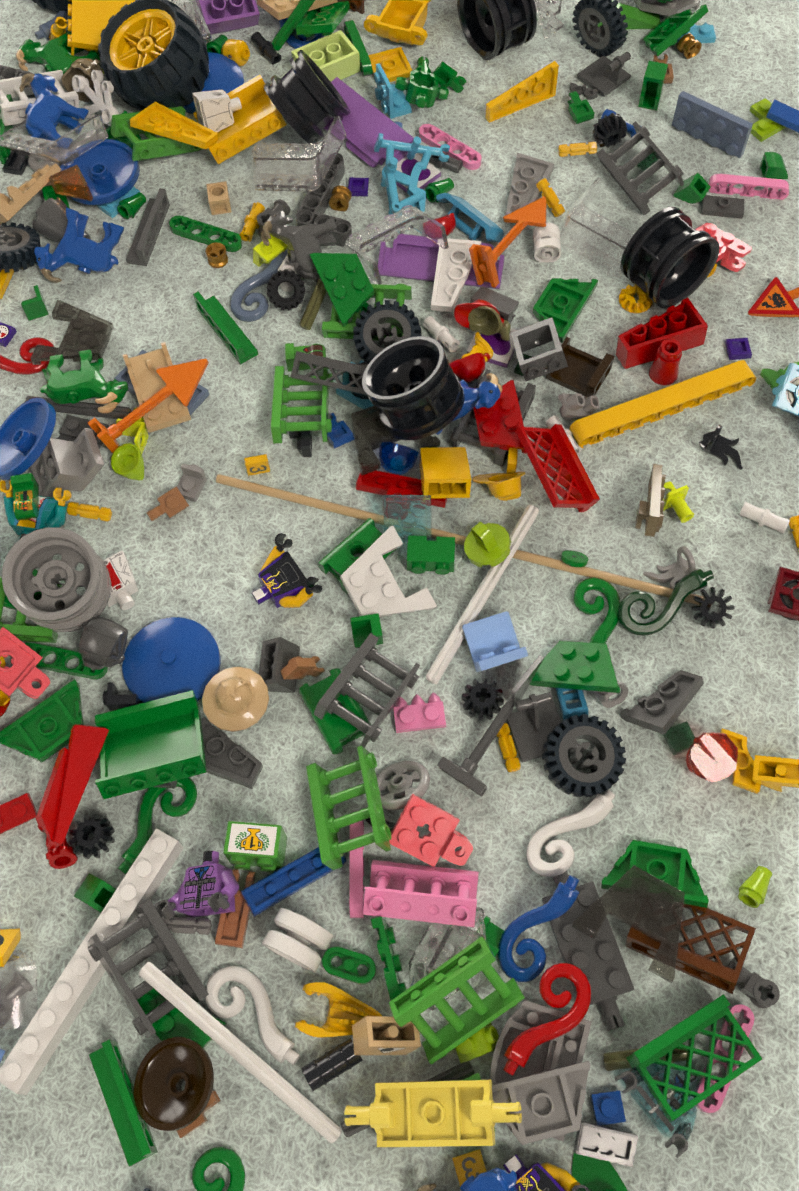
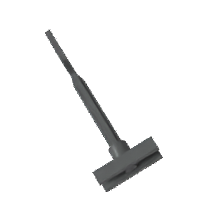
M539 655L511 690L510 700L503 705L469 758H465L461 766L451 760L442 757L437 765L440 767L439 769L481 797L488 788L479 778L473 775L479 767L477 764L512 713L513 707H516L515 701L522 699L544 659L542 656Z

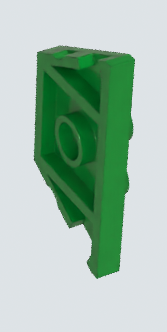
M701 5L694 13L689 9L668 16L643 38L646 47L655 56L661 55L668 47L674 45L678 38L688 33L690 28L709 12L707 5Z
M311 253L310 258L342 326L345 327L349 323V319L355 313H358L363 304L374 295V289L357 254Z
M552 278L533 307L534 316L539 321L552 317L560 342L563 343L596 289L598 280L591 279V282H579V279L564 280L562 278Z
M559 641L544 657L529 684L541 687L620 693V687L615 675L616 672L606 643Z
M74 679L0 731V744L41 763L69 744L72 726L75 724L84 725L80 686Z
M632 840L626 848L624 855L619 857L614 864V868L607 877L603 878L601 889L707 908L709 902L699 883L698 873L691 864L692 859L687 849Z

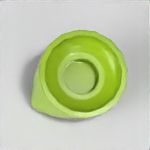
M131 443L119 446L111 457L112 469L115 473L125 478L138 481L143 480L144 461L141 451L136 445Z

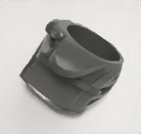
M93 618L84 626L80 643L78 644V652L81 654L83 665L100 670L104 667L121 664L125 659L123 654L128 642V629L107 618Z

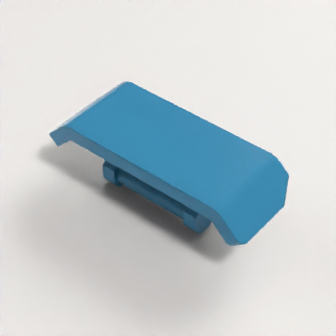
M449 193L436 195L437 201L453 204L448 214L454 213L456 227L469 236L470 240L475 241L478 239L483 229H485L487 241L500 242L503 239V229L463 198ZM460 210L477 223L474 229L457 217Z

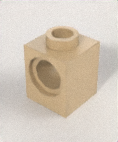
M227 182L206 184L211 214L231 213Z

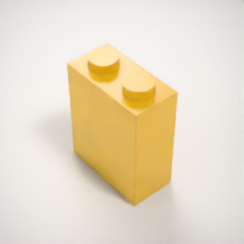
M466 447L420 448L419 468L423 499L470 498L471 474Z

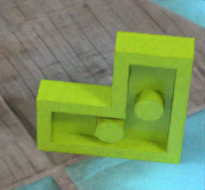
M766 98L752 105L749 110L759 119V121L753 123L750 133L760 142L786 128L766 118L772 104Z

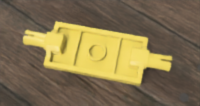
M491 1079L375 1083V1099L370 1106L347 1105L344 1115H356V1117L345 1118L346 1126L370 1125L371 1128L375 1129L377 1147L494 1146L495 1123L522 1122V1113H509L522 1110L520 1102L494 1103Z

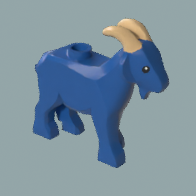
M492 373L487 374V379L491 381L482 382L479 388H470L464 380L459 381L464 390L465 400L461 411L454 420L465 416L474 407L479 409L481 407L491 408L494 406L502 392V386L498 384L496 375Z

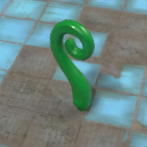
M596 577L588 578L580 582L575 588L573 595L574 603L579 611L595 615L604 608V599L602 596H597L594 603L589 604L584 600L585 593L595 590L601 592L606 597L608 602L607 616L589 641L590 643H606L619 621L618 607L621 602L616 589L609 582Z
M190 777L177 780L176 787H180L185 792V799L182 804L178 806L172 805L174 796L169 791L162 796L160 806L166 815L181 817L190 812L197 800V788ZM150 787L142 798L138 813L136 837L121 857L124 861L118 867L125 875L152 835V815L155 802L168 788Z
M214 1147L204 1152L196 1161L192 1171V1182L197 1191H222L225 1181L222 1177L216 1178L212 1183L205 1180L204 1173L208 1166L213 1163H221L228 1168L230 1183L227 1191L244 1190L245 1168L241 1158L235 1151L225 1147Z

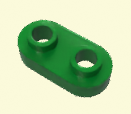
M337 946L329 948L323 955V967L331 976L365 985L370 983L376 975V965L372 958L367 955ZM333 958H341L342 963L339 967L332 966ZM365 965L368 968V972L365 975H359L357 972L359 966Z

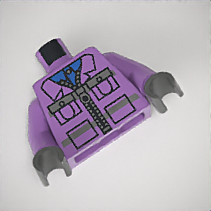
M205 851L203 853L202 865L189 867L186 870L184 881L177 893L168 901H159L154 907L161 918L164 916L166 919H172L176 910L191 917L235 912V894L239 890V885L232 869L219 864V852Z

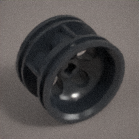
M457 0L459 21L469 45L484 60H490L499 56L512 46H520L530 41L535 35L537 13L534 0Z
M668 207L650 217L632 236L623 252L620 269L622 274L641 288L656 305L665 309L673 305L675 306L683 299L689 297L704 282L717 261L720 246L718 241L706 231L693 229L690 217L684 214L683 211L677 207Z
M410 337L386 347L371 360L362 377L363 389L372 404L380 408V418L386 429L392 436L401 440L422 439L439 432L457 417L465 400L464 390L449 364L443 347L437 340L430 337Z

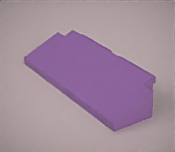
M336 77L331 82L348 105L351 113L349 115L343 113V120L341 122L332 119L324 129L339 141L344 140L346 137L348 139L346 141L347 148L373 168L378 164L382 166L386 160V148L380 147L379 152H374V146L379 133L383 134V139L412 144L414 137L341 79ZM394 150V157L399 162L407 156L408 152Z
M399 234L393 241V248L387 247L386 243L381 241L377 275L434 282L440 238ZM482 243V244H481V245H484V246H490V247L492 248V250L494 249V247H493L492 244H489V243ZM500 255V260H497L495 263L499 278V284L495 288L491 287L489 282L478 285L473 267L464 285L500 289L504 255Z

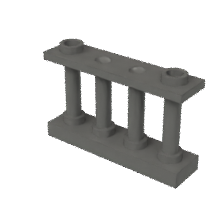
M635 121L633 126L636 134L613 153L607 154L602 148L596 155L601 164L639 211L645 215L650 212L647 205L650 202L649 199L674 179L681 187L684 185L682 179L684 173L678 165L673 166L650 139V133L644 125L640 127ZM642 140L647 146L624 166L620 165L617 167L615 163H617L618 158ZM653 153L658 160L635 179L631 178L628 180L626 178L627 173ZM664 166L669 174L645 193H639L637 191L638 186Z
M486 369L483 377L479 376L475 388H479V385L484 381L490 382L486 375L491 370ZM527 383L524 391H516L523 421L535 397L536 385ZM473 408L463 416L458 428L453 429L450 440L453 441V447H459L460 443L464 442L490 451L495 456L494 464L503 467L508 456V450H502L498 447L481 446L480 438L465 433L469 424L477 426Z
M371 633L319 700L314 711V715L321 720L327 712L330 714L335 713L366 735L361 743L364 748L370 740L372 742L376 741L382 731L379 728L406 688H413L419 678L416 673L420 667L416 663L411 671L407 672L378 653V649L375 646L379 638ZM368 660L370 662L372 660L402 679V684L396 690L365 669L366 666L363 665L365 661ZM353 677L357 679L360 677L389 696L391 699L385 708L352 686L353 683L350 682ZM341 694L343 696L348 695L377 714V719L371 726L339 704L340 701L337 700Z
M150 899L136 910L138 912V915H136L137 919L102 942L97 934L89 939L90 946L87 947L94 961L100 960L135 1019L132 1020L136 1031L139 1035L145 1034L146 1038L156 1033L152 1024L176 1007L166 1000L145 1015L137 999L152 990L153 987L146 981H143L130 990L122 977L123 974L154 953L162 952L168 961L165 963L166 966L160 970L168 978L177 976L182 983L180 988L196 1002L209 995ZM143 928L145 930L148 928L153 936L151 943L118 965H115L107 951Z

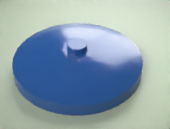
M208 52L209 75L201 92L224 90L227 94L244 84L243 73L236 62L222 54ZM194 101L183 107L189 114L196 112Z
M112 139L94 140L80 145L67 155L60 168L62 170L59 172V179L66 194L76 202L87 205L106 204L121 198L133 188L140 173L139 162L132 160L133 150L123 142Z
M33 398L24 402L1 425L0 479L10 480V476L24 473L39 458L47 446L55 427L56 412L54 407L44 399Z
M180 617L164 618L145 626L132 638L124 653L125 659L122 663V672L127 687L132 694H137L142 703L191 690L194 691L196 699L199 701L203 697L206 685L220 671V651L213 635L196 621Z

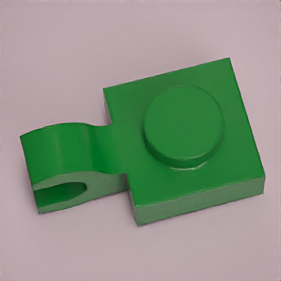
M442 61L432 73L438 77V84L446 88L450 86L456 93L463 91L466 79L461 76L456 77L458 72Z
M577 91L569 93L571 100L567 101L569 104L568 111L574 122L579 124L594 119L595 112L587 99L581 101Z

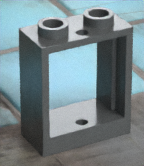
M552 317L511 332L519 366L525 381L568 367ZM554 341L556 349L525 360L523 352Z

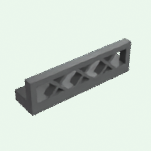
M159 188L156 199L149 198L126 257L128 264L147 266L170 206L165 189Z
M296 351L291 378L367 395L359 383L362 380L366 366ZM300 363L309 365L312 371L305 376L299 375ZM323 368L329 369L333 376L327 380H321L317 372ZM343 373L351 374L354 381L347 385H342L338 377Z

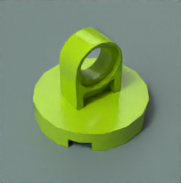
M479 522L467 535L464 542V551L470 562L477 567H482V565L493 567L508 557L512 542L509 533L501 525Z

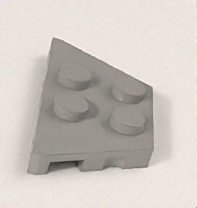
M634 0L640 10L666 16L691 10V8L697 10L700 4V0L667 1V3L658 2L657 0Z
M589 1061L492 1085L494 1103H521L522 1110L509 1113H522V1122L505 1123L521 1145L580 1130L588 1071H590Z

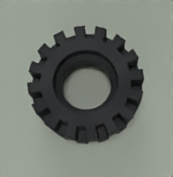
M284 269V271L279 270L276 274L272 275L268 282L267 297L274 304V307H279L283 311L285 309H288V311L292 310V308H297L303 301L305 283L295 271H288V269ZM289 282L293 285L295 290L293 296L284 298L279 294L278 286L281 283Z

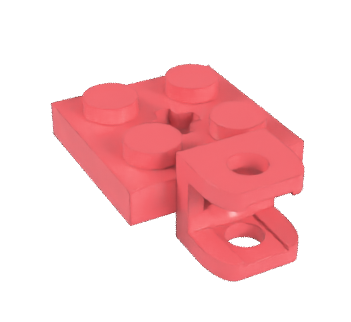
M706 222L695 229L706 231L718 241L720 250L716 263L721 260L720 265L734 272H738L745 267L746 262L739 257L743 258L751 252L752 248L749 245L736 239L731 233L718 229L712 223Z
M2 627L0 629V657L6 658L10 656L13 666L10 668L7 666L2 668L0 666V691L10 697L16 689H19L32 699L39 698L50 684L47 675L36 667L43 657ZM32 682H38L40 684V688H33Z
M414 794L411 795L391 832L392 839L389 840L391 845L435 867L440 856L453 864L463 866L473 851V846L468 838L455 830L460 821L459 818ZM425 824H428L430 833L420 837L419 831L416 830L417 827H423Z

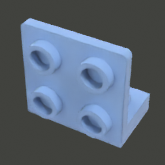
M507 611L462 626L476 672L528 656L526 647L520 648L509 612Z

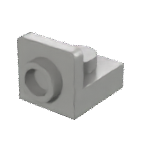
M182 464L181 470L183 475L177 487L185 499L196 502L207 481L204 470L194 464Z

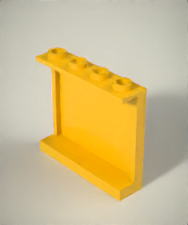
M68 0L72 2V4H68V16L72 17V19H68V31L72 32L71 35L68 34V47H71V55L74 56V47L98 51V44L101 42L100 35L109 23V19L113 15L115 16L124 5H129L135 2V0Z
M261 75L227 93L230 99L236 97L240 99L242 109L233 112V125L217 132L218 141L208 147L217 164L224 162L287 125L283 116L267 95L263 86L265 83ZM194 112V113H193V114H194V117L196 118V120H197V122H198L197 113Z

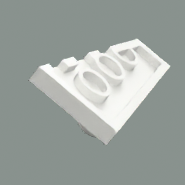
M440 238L431 310L453 311L473 267L469 248L473 244L481 245L482 241Z

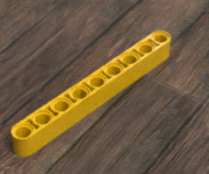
M740 360L578 419L570 425L569 430L572 432L576 443L581 448H584V445H593L604 441L603 438L609 436L612 438L623 434L625 430L642 427L644 423L649 421L652 423L661 420L663 416L668 414L670 416L677 414L687 407H696L703 404L706 400L712 401L723 397L722 395L725 393L731 394L742 390L744 386L748 385L750 387L757 378L746 361Z

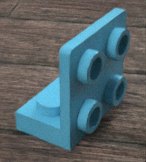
M380 63L376 64L374 80L377 88H375V96L377 100H381L383 112L387 113L390 119L412 113V108L406 100L403 91L396 89L395 84H390Z

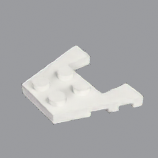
M390 526L340 576L360 616L379 613V617H385L399 613L431 610L437 607L427 587L405 598L387 566L383 555L403 545L394 526Z

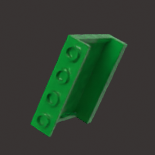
M193 690L95 715L96 726L109 730L100 751V779L95 780L103 799L207 773L200 706Z

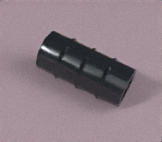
M350 1038L302 1067L301 1070L311 1090L315 1091L347 1070L352 1069V1067L363 1060L360 1055H354V1044Z

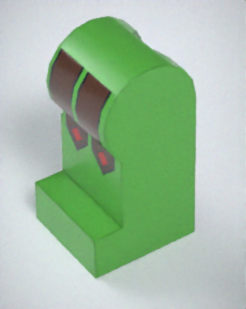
M294 343L285 344L288 371H292L296 351L326 357V348L321 344L294 347ZM300 363L299 370L311 369L309 365Z

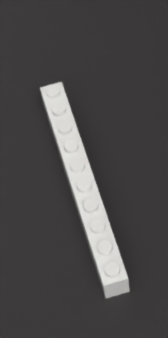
M157 828L155 829L1 1066L0 1083L16 1094H28L106 971L100 960L95 962L87 948L90 946L89 939L97 934L102 942L137 919L136 915H138V912L136 910L140 905L152 899L184 847L179 841ZM124 941L107 951L112 960Z

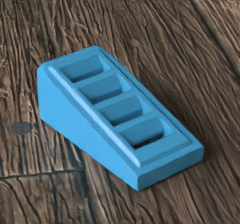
M555 688L563 721L571 716L577 715L579 717L582 714L589 713L583 690ZM576 690L575 693L563 695L565 691ZM577 699H578V701H579V702L570 703V704H566V702H565V701L577 700Z

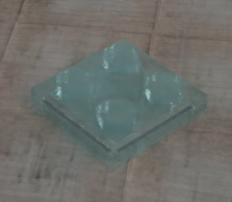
M384 495V532L390 526H394L402 542H408V536H427V540L432 541L431 495Z

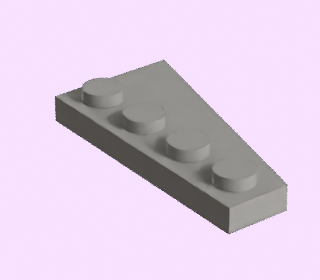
M517 153L506 215L538 200L542 191L539 192L536 184L544 178L549 179L554 170L553 163Z

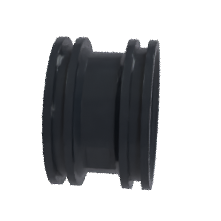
M303 50L297 52L299 58L292 57L290 59L292 69L282 78L273 75L271 77L272 83L266 82L263 86L272 103L302 139L314 147L317 144L316 138L319 140L324 138L322 129L332 119L341 122L343 120L342 114L349 115L351 111L323 71Z

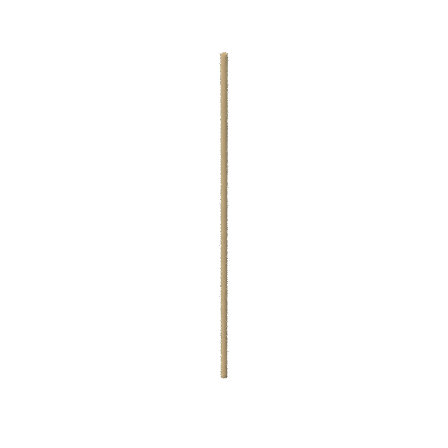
M218 474L216 477V483L361 520L371 518L377 524L389 527L394 526V528L432 538L455 537V543L464 545L466 536ZM517 550L512 557L590 578H601L609 583L670 598L673 589L585 566L572 567L561 560ZM691 593L685 598L684 602L699 605V602L693 600L694 596L700 599L704 597Z

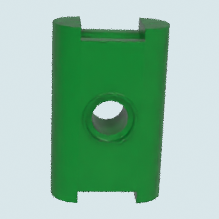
M371 518L365 520L317 563L325 575L330 572L340 581L341 589L345 593L348 592L340 576L359 558L354 557L355 554H363L382 535L375 528L374 520ZM395 550L383 555L384 560Z
M339 668L330 670V676L310 687L308 683H305L299 689L303 701L334 755L344 752L342 746L366 735L338 715L327 712L322 720L314 715L319 700L341 673ZM341 694L337 700L340 701L339 704L371 725L357 701L348 695L343 696Z

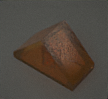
M78 165L49 177L56 194L89 201L93 200V196Z

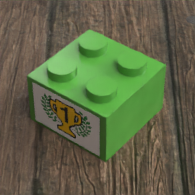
M228 821L223 854L234 865L235 869L250 870V866L261 867L260 870L263 872L274 873L277 868L281 869L284 867L287 836L281 825Z

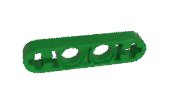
M353 20L345 21L343 23L345 35L359 51L362 76L372 75L371 61Z
M180 215L172 217L169 221L171 232L175 235L206 245L215 242L221 243L228 252H237L242 248L241 236L235 232ZM196 229L202 230L199 234L192 233ZM213 235H219V236H220V237H219L218 239H216V240H211V239H210V237L213 236Z
M24 642L43 657L36 665L39 669L96 680L101 679L107 673L108 667L93 672L91 668L84 666L79 652ZM56 654V660L53 663H44L47 655ZM73 658L79 659V664L76 668H67L69 660Z

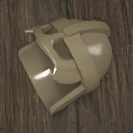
M89 58L75 60L61 78L66 91H74L72 78L74 75H81L88 79L89 87L95 92L91 72L92 70L102 71L99 66L100 61ZM76 92L79 100L84 102L91 100L84 92Z

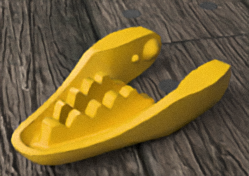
M313 982L303 985L302 990L307 995L317 994L318 996L323 995L328 998L329 1010L326 1022L322 1027H318L314 1024H307L305 1020H300L295 1023V1028L312 1037L353 1035L352 1025L364 1017L382 1015L374 1008L331 984Z

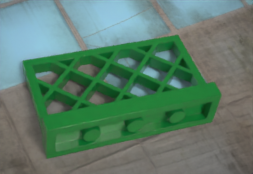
M724 994L626 1057L632 1069L636 1067L669 1122L674 1121L762 1060V1057L727 1007L731 1004ZM723 1016L731 1027L730 1037L716 1033L717 1020ZM711 1025L710 1031L704 1030L705 1028ZM699 1033L710 1037L708 1052L694 1048L696 1034ZM715 1039L729 1042L728 1058L714 1054ZM689 1040L688 1046L683 1045L684 1042ZM735 1044L744 1047L751 1059L745 1063L734 1060ZM675 1048L687 1051L686 1067L671 1063L672 1052ZM693 1053L707 1057L706 1073L691 1069ZM666 1055V1061L661 1060L660 1058ZM713 1059L727 1063L726 1076L724 1078L711 1075ZM652 1063L665 1066L663 1082L653 1080L646 1067ZM733 1065H734V1066H738L737 1069H735L734 1071H732V1070H733ZM670 1068L685 1072L683 1088L668 1084ZM690 1074L705 1078L704 1091L702 1093L689 1090ZM711 1080L716 1082L712 1086H710ZM668 1090L682 1093L681 1107L674 1112L666 1101ZM688 1096L694 1097L693 1099L687 1102Z

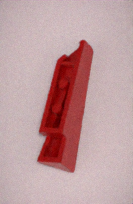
M73 725L68 749L63 748L58 753L36 816L38 826L44 828L49 842L46 844L48 849L52 850L62 845L109 732L107 728Z

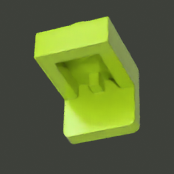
M489 1023L455 1047L460 1063L471 1061L495 1050L499 1034L492 1023Z

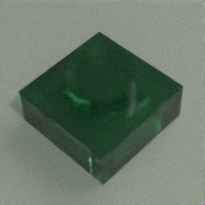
M687 721L670 727L667 733L663 734L673 756L698 746V742Z

